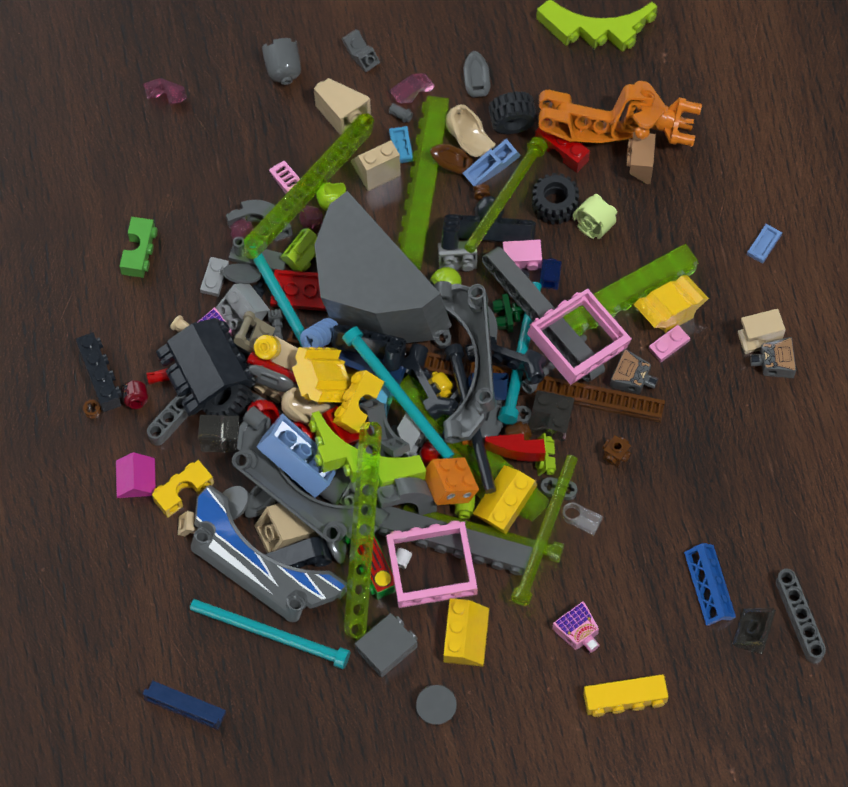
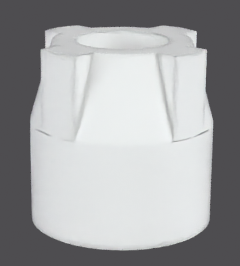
M402 548L397 549L398 567L406 569L412 556L411 552Z

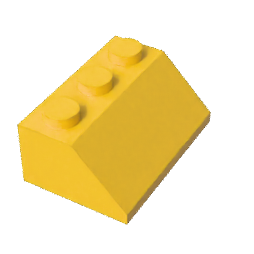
M504 465L494 480L496 491L484 495L473 515L506 535L536 489L537 483L521 471Z
M450 598L444 663L484 666L489 608L470 600Z

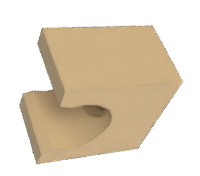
M774 309L742 317L741 323L744 329L738 331V336L744 354L760 351L763 343L783 339L786 329L779 310Z

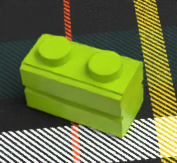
M309 228L302 229L281 255V259L293 271H306L311 266L310 261L312 258L316 257L315 242L318 236Z

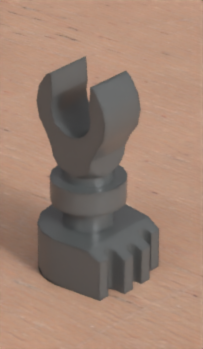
M281 309L268 311L269 322L275 328L274 337L277 336L283 340L281 328L283 327L282 321L284 317Z

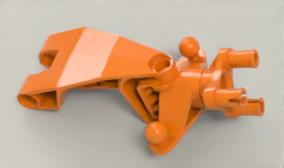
M637 81L634 85L624 86L612 111L572 104L569 94L544 90L539 95V107L541 109L539 112V127L545 132L570 142L592 143L632 139L633 132H635L637 138L646 139L650 134L649 129L664 131L670 144L676 145L679 143L692 147L695 135L680 133L678 128L691 131L693 126L686 125L685 123L693 124L694 119L683 118L681 113L688 112L700 115L702 103L686 101L685 98L679 97L668 107L663 103L653 87L645 81Z

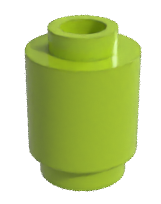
M475 496L469 503L455 504V514L459 518L469 519L470 516H473Z

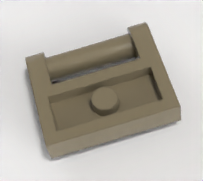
M246 311L240 331L235 335L233 341L248 352L255 353L254 343L258 337L273 335L275 328L258 319L253 312ZM252 325L254 326L249 340H246V333L249 326Z

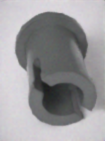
M395 103L390 106L389 114L402 119L404 123L411 121L413 117L411 109L402 108Z

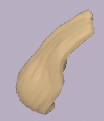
M457 105L450 109L446 116V127L465 152L474 157H482L488 150L495 147L496 144L485 134L481 120L467 106Z
M291 388L286 391L281 401L282 411L287 418L295 422H301L308 427L313 412L320 411L322 415L324 412L337 407V404L330 402L320 405L316 401H308L301 396L299 388Z

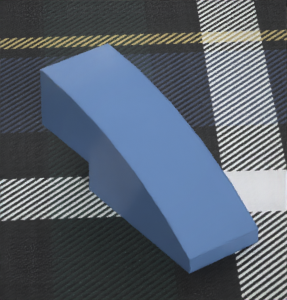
M505 139L493 151L491 149L488 150L463 174L473 186H476L504 170L521 155Z

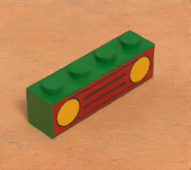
M370 534L350 539L345 535L344 540L346 544H351L353 548L351 554L354 560L359 561L361 565L359 570L362 577H367L369 581L367 587L370 594H375L378 600L396 592L392 570L375 535Z

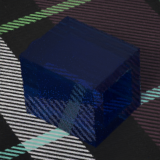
M553 258L543 259L540 277L541 288L558 290L562 261Z

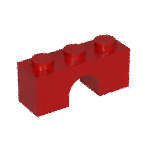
M540 127L535 131V142L548 152L552 148L557 150L563 158V163L576 173L589 161L590 150L581 143L570 142L545 132Z

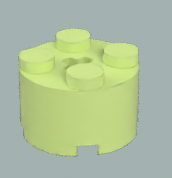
M594 194L574 211L573 219L574 221L577 219L579 223L577 227L586 236L592 239L594 237L600 239L616 223L615 215L617 210L612 205H608L600 195Z

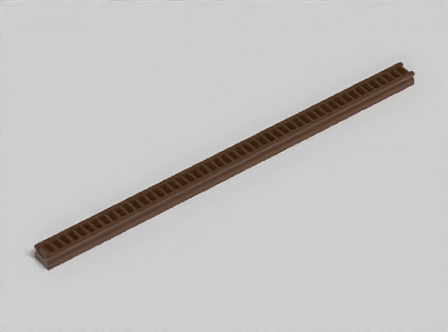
M291 329L287 342L296 348L301 347ZM330 342L328 345H325L324 347H322V348H326V347L334 348V347L332 346V342ZM410 348L405 349L404 358L408 356ZM428 352L424 365L425 368L427 367L431 373L436 371L438 373L443 372L449 380L456 381L451 362L446 360L445 355ZM462 359L468 381L470 373L472 379V373L475 371V362ZM492 365L493 373L509 374L510 382L512 369ZM523 372L522 381L527 378L525 372ZM545 376L542 382L538 383L537 389L532 394L526 393L521 386L519 394L658 423H661L665 400L577 382L570 385L567 380Z

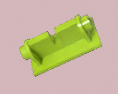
M543 433L537 439H544L546 455L544 461L535 462L538 476L544 472H547V475H553L554 471H556L555 457H549V455L555 454L554 440L551 436H546V433Z

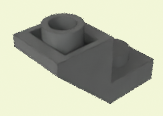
M355 29L341 38L348 53L364 72L369 71L380 63L373 47L366 45L359 30Z

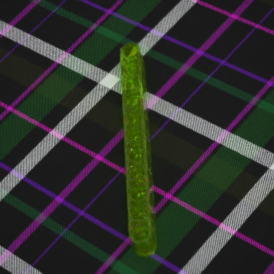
M368 113L359 115L244 240L243 253L247 258H257L316 195L320 186L327 183L372 134L374 125L372 115Z
M377 422L363 423L359 433L344 623L346 635L356 639L362 638L366 634L382 438V428ZM370 425L374 427V434L372 436L367 433V428ZM368 445L373 448V453L370 456L366 453ZM366 465L371 467V473L368 476L364 473ZM365 485H368L370 488L368 495L363 494L362 489ZM363 505H367L368 507V513L366 515H363L361 513V507ZM364 524L367 531L364 535H361L359 529ZM361 544L365 547V552L362 555L358 553V547ZM361 564L364 570L362 574L358 575L356 568ZM360 584L362 586V592L357 595L355 593V587L356 585ZM356 604H359L361 610L355 615L353 608ZM355 624L359 626L357 634H353L351 630Z

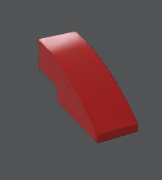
M524 433L487 436L484 439L485 449L494 454L521 461L545 460L544 439L524 440Z

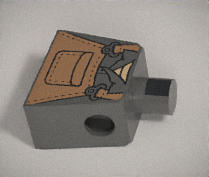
M792 337L763 343L760 354L750 355L751 366L762 365L764 376L794 378L796 364Z
M625 349L611 378L610 387L640 394L644 385L655 389L659 378L649 375L650 363Z

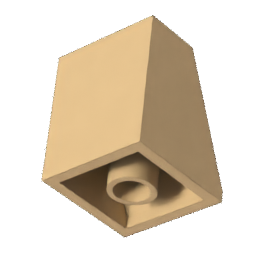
M329 78L319 82L314 88L316 107L341 136H344L371 117L370 98Z
M388 141L351 160L353 167L368 191L401 176L400 154L392 141Z
M275 336L280 341L281 352L272 362L293 371L292 367L297 365L295 357L298 348ZM257 382L253 386L254 390L259 394H266L275 403H281L285 392H279Z
M281 503L266 507L254 525L267 553L319 536L317 532Z

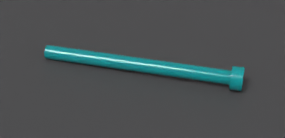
M252 241L246 245V248L301 345L300 336L305 329L257 243Z
M532 282L541 292L542 285L539 282ZM525 312L516 352L525 354L529 348L531 338L527 335V332L530 328L529 324L533 322ZM512 369L505 406L500 408L498 419L502 423L515 424L517 422L519 411L516 409L523 371Z
M355 326L347 331L342 337L344 342L348 346L353 345L377 377L384 381L385 387L442 458H452L455 455L364 342L361 338L363 333Z
M193 599L191 603V611L333 661L335 667L344 669L349 660L350 650L342 647L339 650H335Z

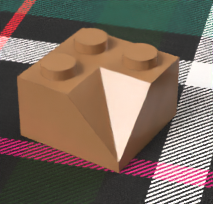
M633 132V138L629 139L627 149V166L630 167L629 174L646 184H651L656 134H649L648 138L639 139L635 132Z

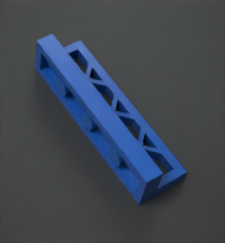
M701 543L685 551L684 554L706 625L710 626L720 620L730 621L736 618L714 545ZM696 552L700 556L697 564L694 563L692 554ZM700 570H703L705 573L703 582L699 581L698 578ZM706 588L710 589L711 592L709 600H706L704 597ZM712 606L716 608L717 616L713 618L710 617L709 613Z

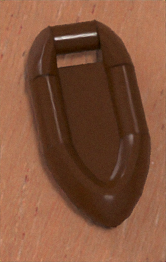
M438 144L430 150L431 156L438 165L454 173L464 175L463 172L472 165V157L463 149L455 146Z

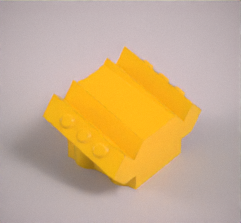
M681 275L676 281H670L653 290L646 297L639 298L634 303V306L654 328H660L667 333L676 325L680 326L693 319L696 310L709 298L688 275Z
M298 347L295 357L297 365L292 367L302 397L308 401H316L320 405H325L328 402H343V395L350 388L352 382L347 375L344 365L345 361L339 359L341 350L329 347Z

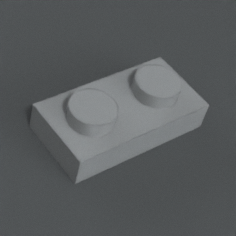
M210 257L200 288L201 293L219 297L225 279L223 271L229 265V261Z

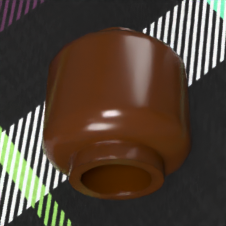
M517 421L515 424L505 427L504 435L524 433V440H530L532 432L527 423Z

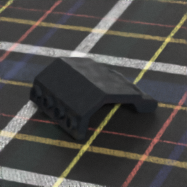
M217 318L190 324L156 351L162 366H167L174 361L176 362L166 369V374L178 397H182L189 392L192 393L182 400V405L188 416L198 413L205 407L207 401L227 387L244 384L251 388L256 384L251 379L254 376L249 372V367L245 363L246 357L238 350V345L233 341L234 337L229 333L230 327L225 321H220Z

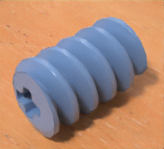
M324 318L302 331L300 336L301 345L303 347H324L332 342L334 326L339 324L331 318Z

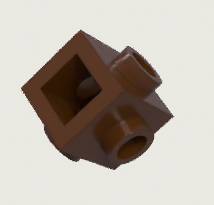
M614 435L611 440L608 439L602 448L604 450L603 459L609 464L620 468L623 462L626 463L632 454L630 453L631 445L625 438Z

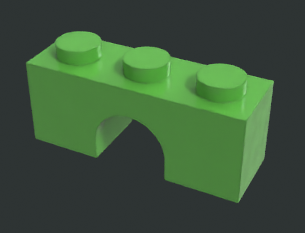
M131 217L128 229L129 241L137 242L140 246L133 251L123 250L120 262L122 275L144 278L145 271L148 272L150 265L148 258L149 255H152L154 248L152 241L157 236V227H155L154 220Z

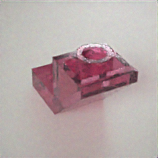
M425 73L412 74L391 88L390 92L400 104L412 103L419 92L432 91L435 85Z
M162 78L143 84L147 99L158 97L165 93L169 105L180 103L187 99L183 86Z

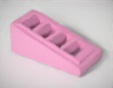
M285 161L269 169V172L288 198L304 190L303 182ZM284 167L283 171L278 174L276 173V171ZM288 173L286 176L280 178L281 175Z

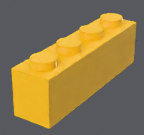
M664 674L585 686L583 692L587 714L593 715V717L603 716L606 712L618 714L624 712L625 709L638 711L644 709L645 706L651 705L654 708L662 707L668 701Z

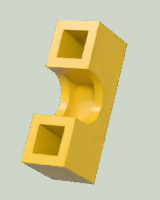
M367 370L357 371L351 379L352 384L344 393L343 402L334 414L333 423L351 434L360 433L368 417L359 408L360 398L364 397L367 400L376 399L384 384L383 380Z
M198 460L195 463L188 464L180 474L173 475L164 486H158L154 490L152 497L168 518L183 507L182 500L178 496L183 488H192L200 495L208 485L212 486L214 484L212 475Z

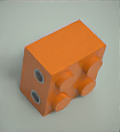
M465 457L432 459L426 467L425 480L436 505L469 503L479 490Z

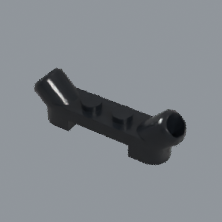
M490 336L491 355L494 363L525 372L528 381L532 384L542 382L545 378L543 367L547 363L546 358L542 354L530 349L525 354L498 346L495 337ZM471 343L466 345L465 351L468 360L475 362L474 347Z
M414 343L411 345L408 356L404 358L402 366L407 368L406 373L414 379L418 377L429 397L423 401V404L434 420L439 419L443 415L451 416L459 408L458 402L455 399L440 395V387L436 382L433 383L431 379L433 374L424 366L429 350L422 344Z

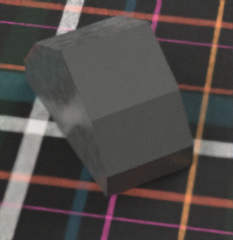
M346 191L329 204L315 242L320 296L329 317L339 325L357 326L360 329L405 339L406 343L434 340L450 328L451 323L439 291L353 196Z

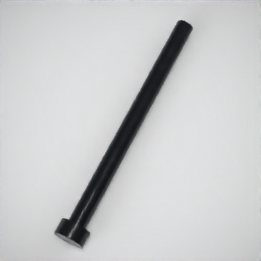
M452 344L444 349L446 360L451 362L462 403L470 389L462 362L465 354L461 344ZM479 428L471 438L484 492L491 494L496 491Z

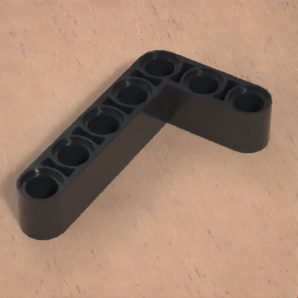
M448 214L444 217L441 248L446 250L457 249L460 238L506 242L535 240L536 222L523 219Z

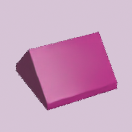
M133 452L116 460L117 498L152 496L156 489L155 458Z

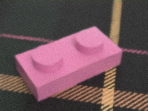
M676 325L652 343L648 349L661 363L688 343L690 337L679 325Z

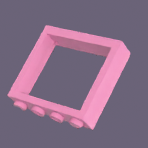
M589 289L581 293H575L569 301H562L558 308L548 310L541 319L536 318L534 322L529 324L530 328L527 332V335L570 385L625 350L632 340ZM583 305L614 342L573 368L542 330Z
M452 521L447 525L441 526L440 524H433L429 528L421 529L420 527H415L406 532L393 531L386 535L399 608L477 595V584L465 522ZM460 533L469 582L403 593L394 544Z

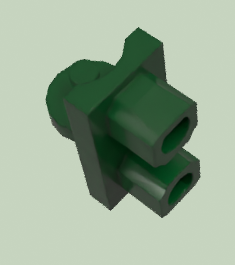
M502 294V299L492 301L493 312H504V316L495 317L497 328L507 329V332L511 333L514 326L512 317L515 318V322H519L520 316L524 314V311L521 307H518L516 302L512 303L511 308L508 294Z

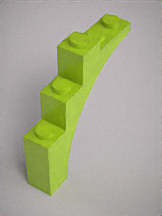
M548 0L537 9L536 19L566 46L571 42H575L581 36L594 49L599 45H603L608 39L623 52L627 48L633 47L636 42V33H639L646 23H651L656 18L657 6L651 2L644 8L628 15L616 18H593L573 13L559 6L553 0Z
M320 411L312 413L309 427L311 432H314L316 435L317 454L314 458L316 465L321 467L323 473L343 468L346 477L349 476L351 483L372 478L374 486H378V488L394 484V479L414 477L425 481L426 469L420 455L405 458H389L358 450L347 444L331 430L324 421Z

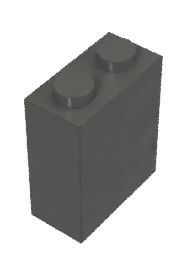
M391 613L355 643V650L381 678L417 648V636L411 630L407 631L403 627V621L398 616L394 617Z

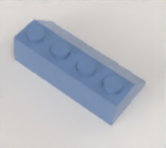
M284 414L279 416L257 445V448L264 455L271 459L277 467L287 473L292 480L296 481L314 498L330 485L338 470L322 472L321 467L316 465L314 458L317 454L316 442Z

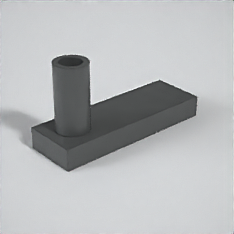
M242 237L234 238L229 261L257 267L246 248L247 244H245ZM260 248L273 272H275V269H285L286 263L281 259L283 253Z

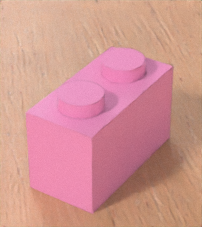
M541 240L503 242V250L520 269L536 270L542 268Z

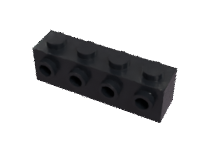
M94 332L76 338L79 351L103 413L120 407L119 398L122 397L119 386L115 387L113 381H116L113 371H108L106 366L110 363L106 353L103 355L100 349L103 348L100 337L96 338Z

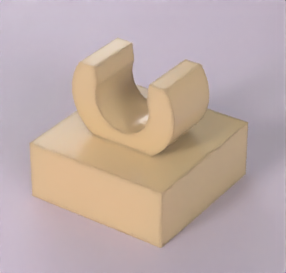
M186 511L179 516L178 535L194 534L198 529L194 527V512Z

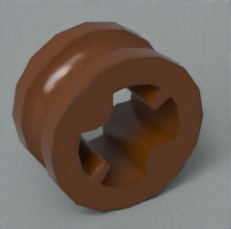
M486 184L474 186V198L480 200L485 196H490V186Z
M92 399L84 403L83 411L87 418L95 419L100 415L101 407L96 400ZM90 406H92L93 408H94V406H96V407H95V410H96V411H95V412H92V411L89 412V409H88V408H89Z

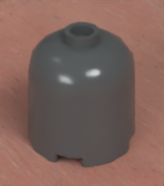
M280 38L273 40L274 44L269 46L267 43L264 44L262 52L269 78L283 85L292 83L301 73L297 41L291 42V38Z

